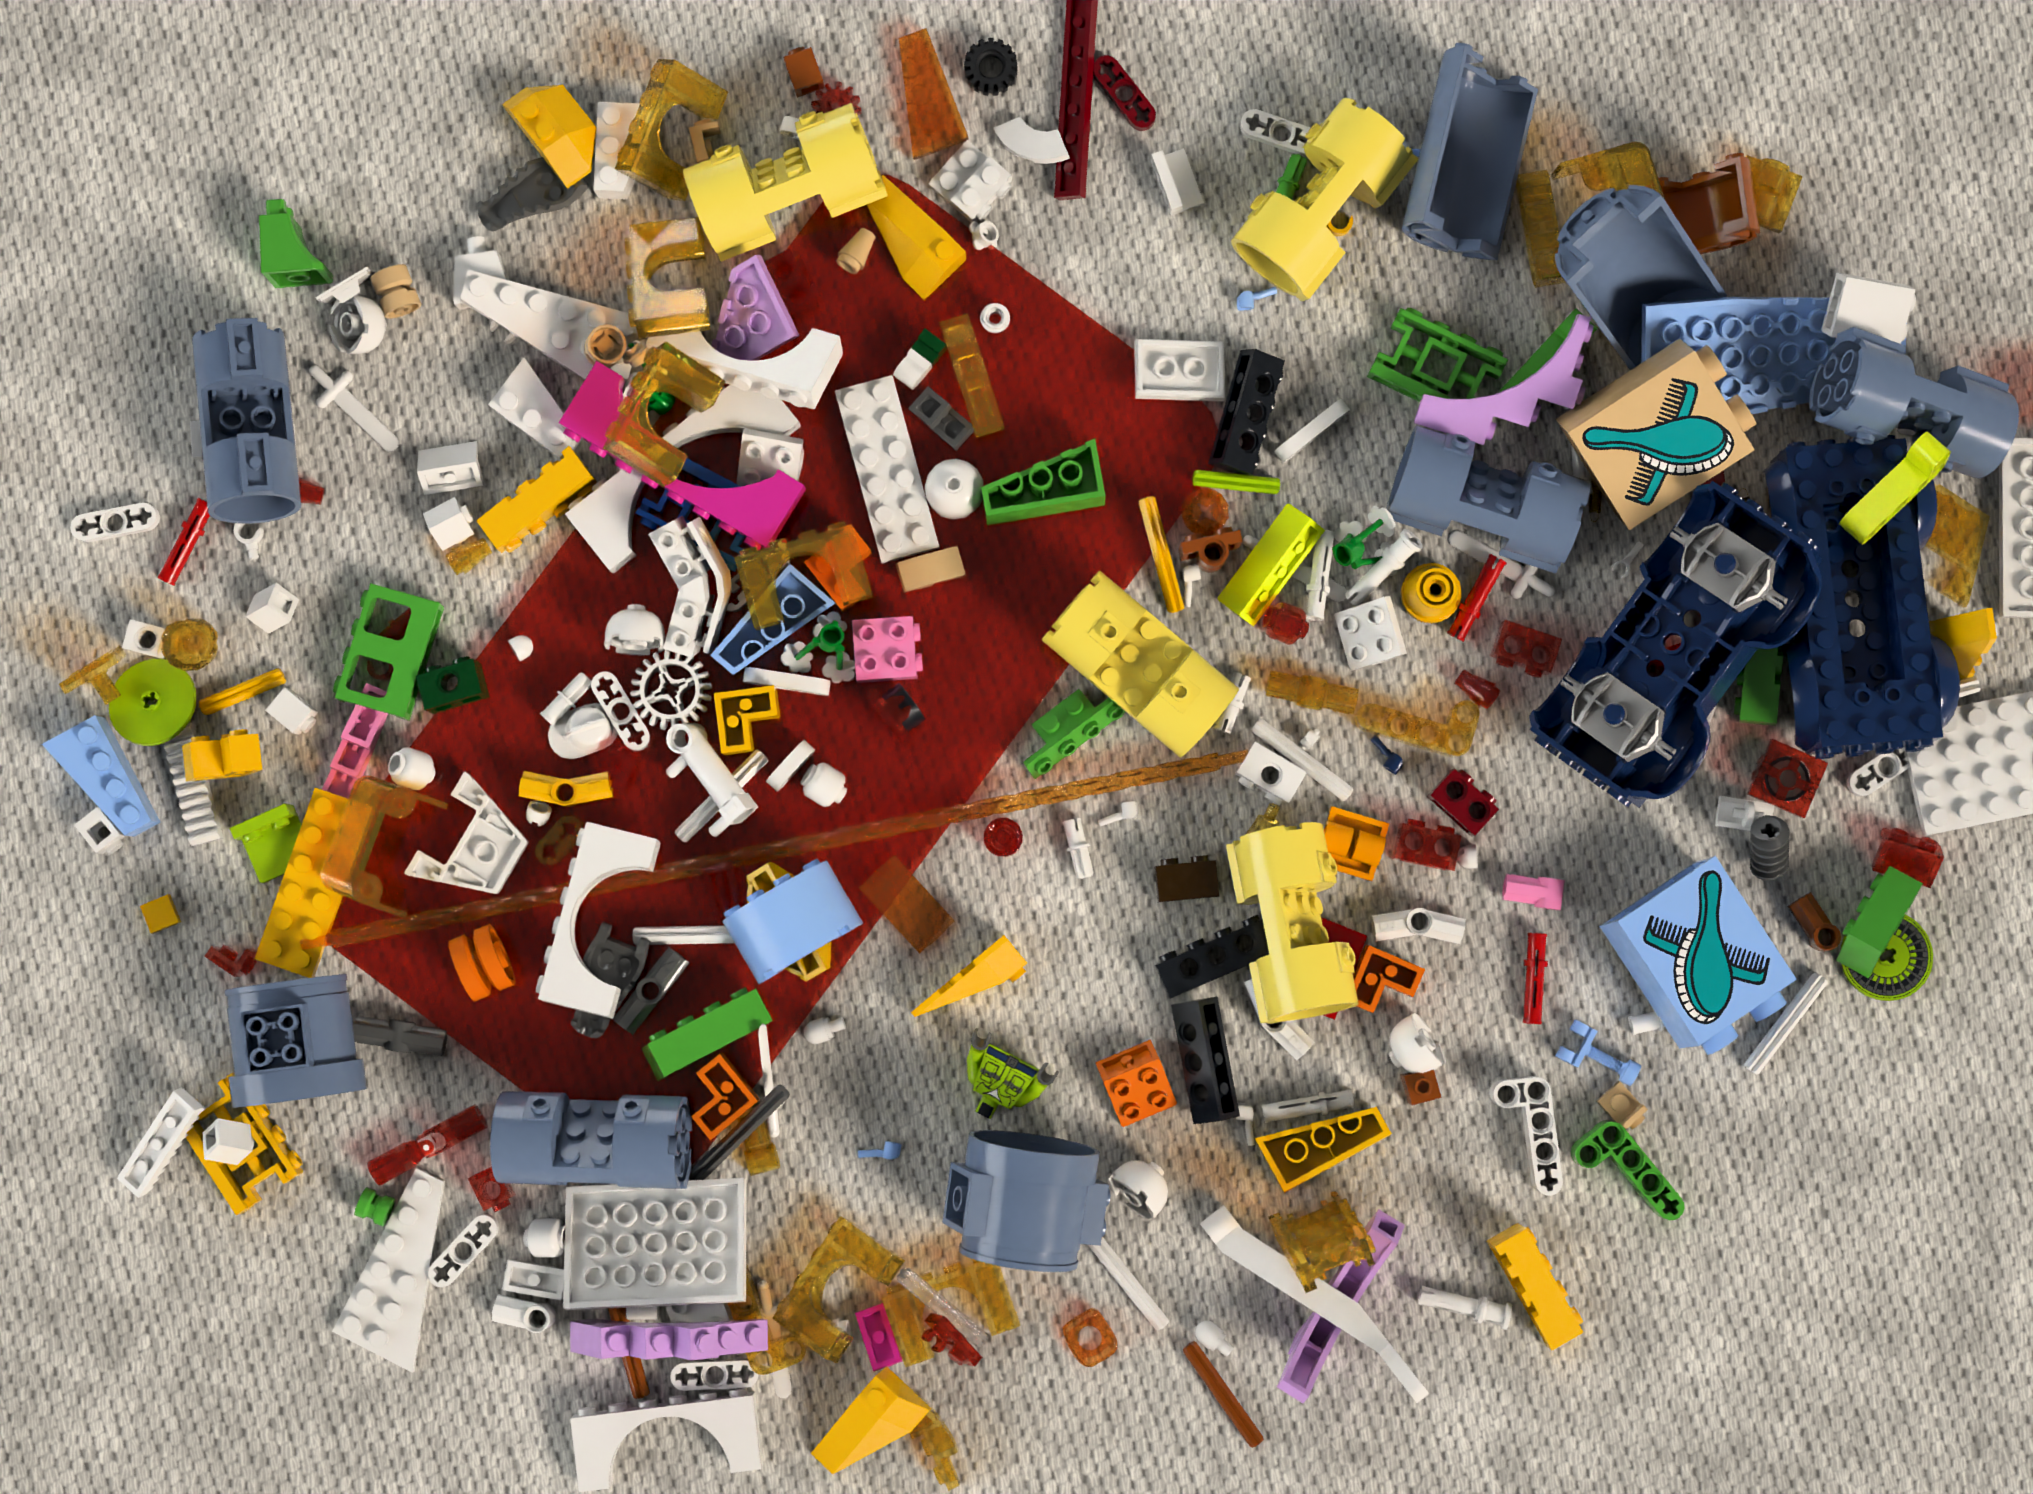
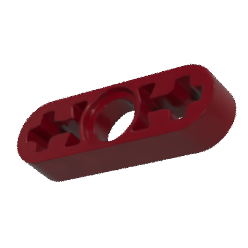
M1103 55L1097 58L1094 62V79L1134 129L1138 131L1149 130L1154 125L1156 112L1152 104L1114 57ZM1102 64L1106 67L1113 66L1111 74L1117 81L1111 88L1108 86L1112 83L1111 78L1106 73L1103 75L1099 74L1101 72L1100 65ZM1121 86H1127L1133 92V96L1127 101L1119 100L1115 92ZM1137 99L1140 100L1137 103V108L1142 113L1149 112L1148 122L1146 123L1143 120L1138 122L1135 120L1137 112L1132 105Z

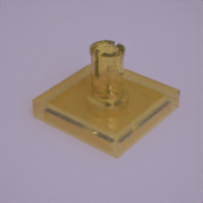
M121 645L115 647L67 676L59 683V686L67 694L85 682H91L105 705L121 696L106 672L126 656L125 651Z

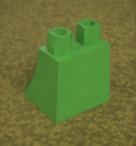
M284 199L266 200L267 215H259L261 273L275 288L333 283V274L320 260L310 253L305 243L302 229L294 219L293 210L286 207V201Z

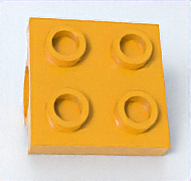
M1331 806L1324 827V834L1328 853H1331V856L1334 858L1337 871L1373 881L1376 868L1384 851L1389 823Z

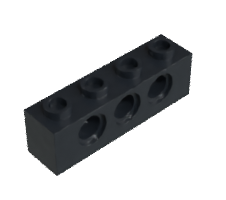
M1257 349L1240 350L1208 464L1234 474L1253 475V471L1259 462L1258 454L1261 443L1267 434L1268 418L1275 406L1274 397L1276 390L1283 378L1282 369L1285 360ZM1256 379L1258 380V383H1259L1258 390L1256 389V386H1255ZM1248 408L1251 412L1250 418H1248L1247 416ZM1240 436L1242 437V441H1243L1241 447H1240V445H1239V438H1240Z
M1255 915L1241 921L1244 927L1232 931L1231 927H1227L1215 932L1216 939L1205 943L1202 938L1187 944L1188 951L1177 955L1174 950L1160 956V963L1156 964L1155 967L1168 997L1171 999L1248 966L1249 963L1256 962L1257 959L1269 955L1263 919L1260 920L1259 915ZM1243 934L1248 935L1252 939V947L1247 952H1241L1236 946L1237 938ZM1215 946L1221 947L1225 953L1224 960L1219 964L1212 963L1208 957L1210 949ZM1187 958H1191L1197 963V971L1191 976L1184 975L1180 968L1182 961Z
M1218 997L1172 1004L1173 1020L1193 1124L1218 1122L1239 1117L1240 1113Z

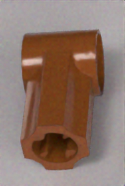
M1811 892L1787 906L1807 935L1810 946L1813 949L1829 951L1839 945L1841 941L1839 929L1832 925ZM1821 929L1827 930L1831 935V941L1827 946L1822 945L1818 940V933Z

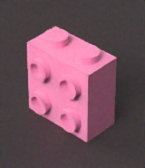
M913 616L852 620L857 683L918 679L917 671H923L922 653H916L915 642L921 641L920 623H914Z

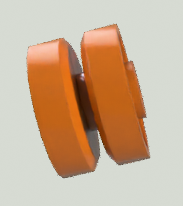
M490 923L474 930L473 941L465 934L448 941L450 955L457 974L466 992L474 1002L491 994V984L499 991L516 984L508 954L499 935Z

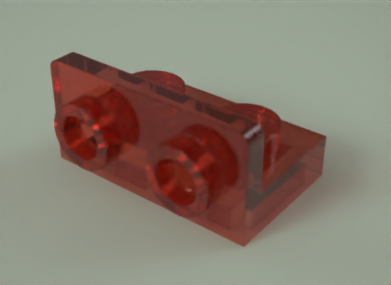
M1883 828L1880 833L1882 841L1871 865L1872 871L1885 874L1888 867L1891 866L1923 883L1922 886L1931 888L1944 859L1938 842L1928 837H1921L1920 839L1910 836L1909 833L1899 828H1892V830Z

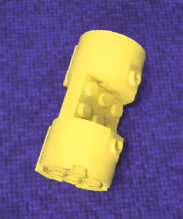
M1343 98L1320 125L1315 123L1305 135V138L1308 140L1302 148H1304L1310 162L1321 173L1315 174L1306 186L1309 191L1302 198L1300 196L1297 197L1295 201L1274 191L1268 192L1265 195L1260 193L1250 205L1253 211L1249 214L1247 221L1231 240L1235 251L1253 270L1274 286L1296 296L1300 301L1311 298L1346 253L1339 247L1337 239L1326 225L1347 198L1352 196L1368 203L1374 209L1382 206L1418 161V157L1413 154L1412 149L1409 147L1405 148L1402 144L1405 137L1397 128L1370 107L1366 109L1356 107L1357 103L1354 99Z
M852 103L824 114L823 111L817 114L815 111L800 116L799 121L795 122V128L802 150L799 147L789 149L783 153L784 157L774 161L771 158L764 159L755 165L756 168L751 169L739 145L734 147L725 145L715 150V154L711 155L710 159L683 169L686 185L699 220L721 262L775 241L776 234L769 213L821 194L831 217L834 218L888 196L881 174L877 170L869 142L858 115L854 112Z
M1099 570L1090 580L1095 585L1092 586L1089 583L1080 591L1052 625L1056 631L1052 632L1050 630L1041 640L1181 758L1221 716L1236 696L1239 688Z
M1300 823V829H1297V826L1285 827L1284 825L1262 829L1240 836V842L1237 840L1226 845L1237 904H1260L1269 955L1257 959L1256 962L1249 963L1260 1023L1274 1024L1343 1011L1359 1004L1353 973H1355L1353 966L1355 964L1354 951L1349 946V943L1346 942L1328 943V933L1322 925L1320 914L1323 912V906L1316 893L1329 889L1337 883L1335 876L1337 874V865L1331 853H1328L1323 824Z

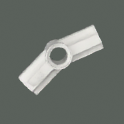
M1413 908L1371 916L1375 942L1421 935L1460 945L1466 921L1464 918L1424 908ZM1415 913H1421L1425 917V926L1420 930L1414 929L1411 925V918Z
M1251 978L1243 983L1259 1018ZM1293 1020L1281 1022L1275 1028H1270L1266 1023H1260L1261 1027L1296 1061L1315 1043Z

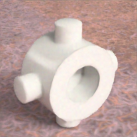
M1317 728L1315 730L1310 729L1301 739L1300 748L1303 750L1307 748L1309 750L1320 738L1318 735L1320 731Z

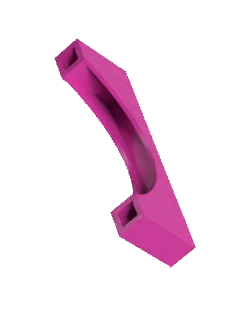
M596 361L559 421V424L565 429L563 434L577 443L582 439L591 444L589 450L602 458H605L606 454L616 459L614 465L630 474L633 469L643 475L640 480L648 486L656 489L659 485L668 490L666 496L678 504L682 505L683 501H686L693 505L692 512L703 519L708 520L711 516L720 522L718 527L733 536L735 532L743 535L746 537L744 543L759 551L763 547L769 551L806 491L805 486L780 470H777L774 476L763 481L734 488L695 486L668 475L643 453L632 434L623 400L622 388L626 383L625 379Z

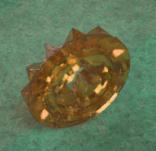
M1210 488L1197 489L1185 499L1182 506V519L1191 532L1210 536L1215 534V530L1223 528L1229 519V505L1223 495L1216 490ZM1197 504L1204 507L1213 505L1210 513L1213 515L1214 521L1206 517L1201 520L1200 515L1202 511Z

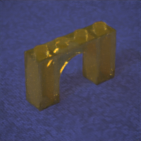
M658 59L651 70V78L647 88L640 97L639 108L635 118L629 125L628 136L624 146L618 153V161L614 169L668 199L686 201L689 191L683 173L685 167L671 160L665 154L660 143L659 131L662 119L666 112L677 104L701 118L718 119L728 91L676 60Z
M699 217L629 225V237L624 238L626 255H630L631 261H626V272L628 279H632V284L627 285L629 303H633V308L628 309L630 326H636L638 337L647 338L711 330L709 304L705 288L663 291L649 284L652 275L664 265L674 262L706 259L704 233Z
M664 342L656 348L654 346L651 347L645 355L643 362L646 365L643 371H639L632 380L630 386L633 390L630 396H626L618 407L620 415L617 421H613L605 432L607 440L603 446V449L662 487L676 480L688 455L661 438L652 428L647 412L650 397L654 392L670 393L702 413L714 406L726 382L668 342Z
M838 522L827 526L828 531L817 534L816 530H810L800 533L798 535L799 539L787 542V539L783 538L770 542V547L758 550L757 547H750L739 551L740 556L734 557L756 631L785 623L776 591V579L782 566L797 556H815L824 560L831 567L835 574L844 606L873 598L852 524L846 526L845 522Z
M840 1216L830 1226L828 1235L821 1246L812 1253L811 1261L805 1270L796 1277L794 1286L786 1298L782 1299L778 1304L777 1311L772 1319L821 1357L838 1363L854 1337L835 1324L826 1315L822 1303V1294L826 1282L837 1270L846 1266H857L876 1281L889 1286L905 1260L858 1225Z
M972 1259L973 1262L961 1266L959 1261L943 1267L944 1273L932 1276L931 1272H927L915 1277L916 1283L904 1287L903 1282L885 1288L887 1293L883 1294L881 1299L905 1367L935 1357V1351L924 1323L923 1311L928 1299L941 1289L958 1287L972 1293L982 1307L992 1336L1021 1326L1001 1266Z

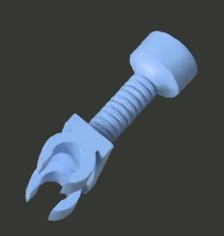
M1574 1020L1569 1030L1584 1037L1578 1052L1574 1053L1560 1046L1555 1056L1578 1068L1584 1056L1588 1055L1591 1059L1599 1061V1063L1604 1064V1066L1609 1067L1613 1071L1615 1070L1619 1074V1081L1631 1086L1640 1072L1641 1065L1631 1059L1626 1063H1622V1061L1613 1056L1611 1057V1055L1608 1056L1605 1052L1603 1053L1600 1049L1592 1047L1591 1043L1598 1031L1578 1020Z

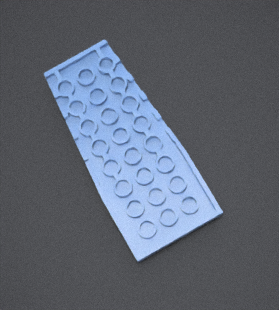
M1723 297L1642 304L1641 363L1680 338L1695 352L1708 345L1715 353L1727 374L1715 382L1725 401L1738 394L1751 414L1768 412V409L1793 408L1798 404L1809 403L1811 386L1820 363L1826 365L1833 353L1829 348L1836 342L1835 337H1830L1821 330L1825 314H1827L1826 310L1830 297ZM1906 338L1901 342L1902 345L1906 346Z

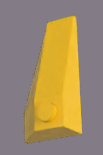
M882 175L881 177L888 196L867 204V207L893 257L902 279L924 301L966 261V251L940 225L889 179Z
M885 1367L875 1375L811 1454L831 1474H835L910 1433L932 1408L892 1370Z

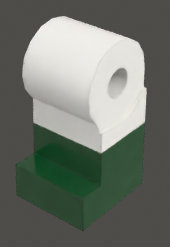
M924 328L917 341L907 352V356L895 369L893 376L913 390L947 351L946 344Z

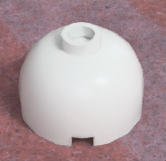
M355 295L344 303H341L339 300L335 301L330 314L335 315L334 325H329L331 339L336 349L347 354H363L379 346L387 327L380 306L372 299L362 295Z
M960 459L944 460L935 465L927 476L925 483L926 500L931 508L941 517L952 520L965 518L973 513L982 503L981 487L984 486L983 478L977 468L967 461Z
M628 605L626 610H621L613 615L606 626L604 646L608 650L610 645L616 647V653L626 655H650V649L658 648L657 653L665 650L663 649L665 643L663 624L657 615L646 611L644 605Z
M1416 1013L1406 1016L1395 1025L1390 1034L1389 1042L1392 1051L1389 1052V1057L1397 1068L1403 1066L1410 1073H1424L1433 1069L1435 1071L1446 1063L1445 1055L1439 1042L1435 1044L1428 1032L1431 1030Z
M1140 1160L1128 1161L1116 1169L1107 1179L1112 1192L1117 1196L1119 1191H1121L1125 1199L1130 1202L1126 1205L1145 1219H1150L1151 1217L1154 1219L1167 1202V1182L1162 1177L1164 1171L1154 1162L1148 1164Z

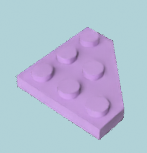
M754 255L732 268L729 277L731 283L728 295L723 300L718 318L720 325L716 339H713L711 346L718 352L735 359L757 361L800 335L761 255Z

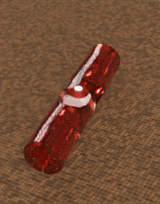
M474 1104L419 1134L416 1140L404 1142L367 1162V1166L372 1178L381 1186L416 1167L423 1157H434L488 1128L483 1114L480 1115L482 1112ZM430 1134H442L446 1141L444 1146L437 1149L436 1140Z

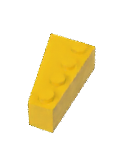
M570 446L561 452L564 456L563 459L553 463L549 461L541 468L542 471L537 480L532 478L518 486L515 491L517 496L513 499L511 496L503 498L476 520L495 548L501 553L505 550L508 553L514 551L523 543L521 541L523 537L529 533L532 535L539 533L547 526L545 522L554 515L556 518L561 517L569 511L568 506L575 499L581 496L586 498L593 492L592 487L597 481Z
M1373 1107L1257 1137L1255 1142L1283 1193H1286L1385 1139L1392 1133L1378 1108Z
M1516 1223L1486 1241L1544 1343L1551 1351L1584 1333L1579 1325L1583 1323L1580 1314L1574 1306L1569 1307L1565 1299L1568 1296L1565 1288L1559 1280L1555 1281L1550 1272L1553 1268L1545 1254H1541L1535 1244L1537 1240L1528 1226L1524 1227Z

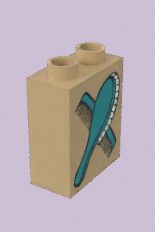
M1679 338L1582 401L1580 405H1576L1573 409L1555 419L1609 506L1628 530L1633 529L1695 489L1698 485L1703 484L1755 450L1744 432L1757 423L1738 394L1726 401L1724 400L1715 382L1727 374L1721 362L1708 345L1695 352V350Z

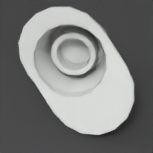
M593 703L568 711L556 723L555 727L550 725L548 739L551 748L556 754L563 758L576 759L610 746L617 738L618 733L601 704ZM612 710L613 717L618 719Z

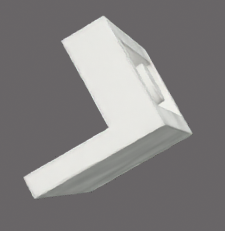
M1184 148L1164 155L1163 150L1151 154L1150 162L1170 216L1204 204Z
M477 441L418 450L417 473L424 495L483 486V476L478 462Z

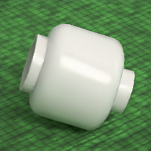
M406 747L391 756L388 763V772L395 784L412 790H421L434 779L435 767L429 754Z
M825 762L818 765L812 764L801 780L804 795L822 807L830 806L833 802L840 803L847 792V788L844 787L845 775Z
M559 1218L534 1219L523 1235L525 1247H528L529 1252L534 1257H560L565 1249V1223Z

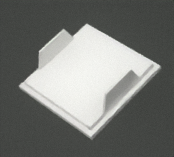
M365 267L315 298L320 302L329 304L336 299L344 303L355 295L366 296L364 282L369 280L375 271Z

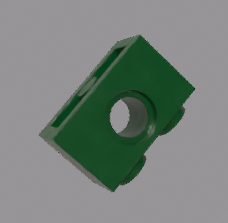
M469 656L460 657L453 660L452 665L443 668L441 665L430 666L424 669L423 674L416 675L424 710L431 714H436L489 698L480 662L473 658L470 659ZM452 677H457V686L453 690L448 691V680Z

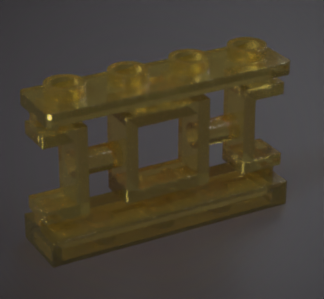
M1336 1191L1330 1193L1332 1202L1328 1203L1326 1200L1320 1202L1322 1209L1295 1219L1293 1213L1287 1215V1220H1283L1279 1212L1268 1216L1277 1243L1305 1293L1317 1289L1314 1279L1318 1277L1321 1281L1327 1279L1325 1274L1327 1270L1353 1261L1357 1267L1362 1265L1360 1260L1365 1259L1368 1266L1375 1264L1372 1253H1375L1376 1249L1370 1235L1366 1234L1363 1224L1359 1223L1347 1199H1341ZM1307 1257H1308L1309 1261L1311 1262L1310 1265L1308 1264V1262H1307V1260H1306Z

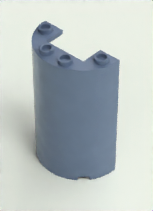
M1456 43L1455 47L1446 50L1443 54L1406 207L1402 231L1412 240L1439 251L1448 252V250H1452L1456 253L1463 252L1462 256L1498 260L1538 89L1527 83L1528 79L1521 76H1511L1510 79L1502 80L1493 78L1486 73V69L1470 64L1482 62L1484 56L1473 51V47L1469 44Z
M1629 185L1628 189L1616 191L1614 188H1611L1593 196L1572 213L1558 236L1559 248L1558 253L1555 254V261L1559 273L1629 370L1641 364L1642 304L1727 297V294L1662 195L1651 188Z

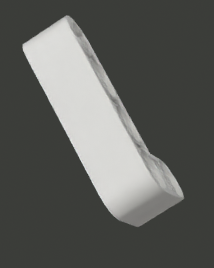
M1537 1076L1501 1079L1494 1082L1489 1090L1490 1099L1494 1104L1503 1108L1521 1107L1530 1178L1533 1188L1544 1195L1552 1196L1557 1194L1562 1188L1563 1178L1549 1083ZM1538 1082L1541 1085L1542 1092L1540 1096L1533 1099L1528 1094V1087L1531 1083ZM1507 1085L1511 1088L1512 1096L1508 1101L1501 1102L1498 1098V1090L1502 1086ZM1542 1112L1546 1118L1545 1124L1541 1128L1536 1129L1532 1125V1117L1534 1114ZM1546 1142L1550 1148L1547 1157L1539 1159L1536 1155V1148L1540 1143ZM1538 1164H1552V1167H1546L1547 1175L1553 1178V1182L1548 1184V1188L1540 1184V1180L1545 1179V1170L1540 1167L1538 1168Z

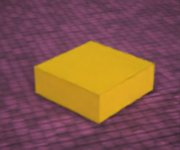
M170 894L140 906L151 934L181 923Z

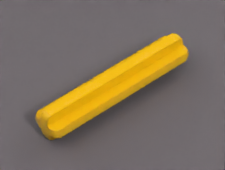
M276 668L199 701L200 710L204 715H210L278 687L286 682L284 673L281 669Z

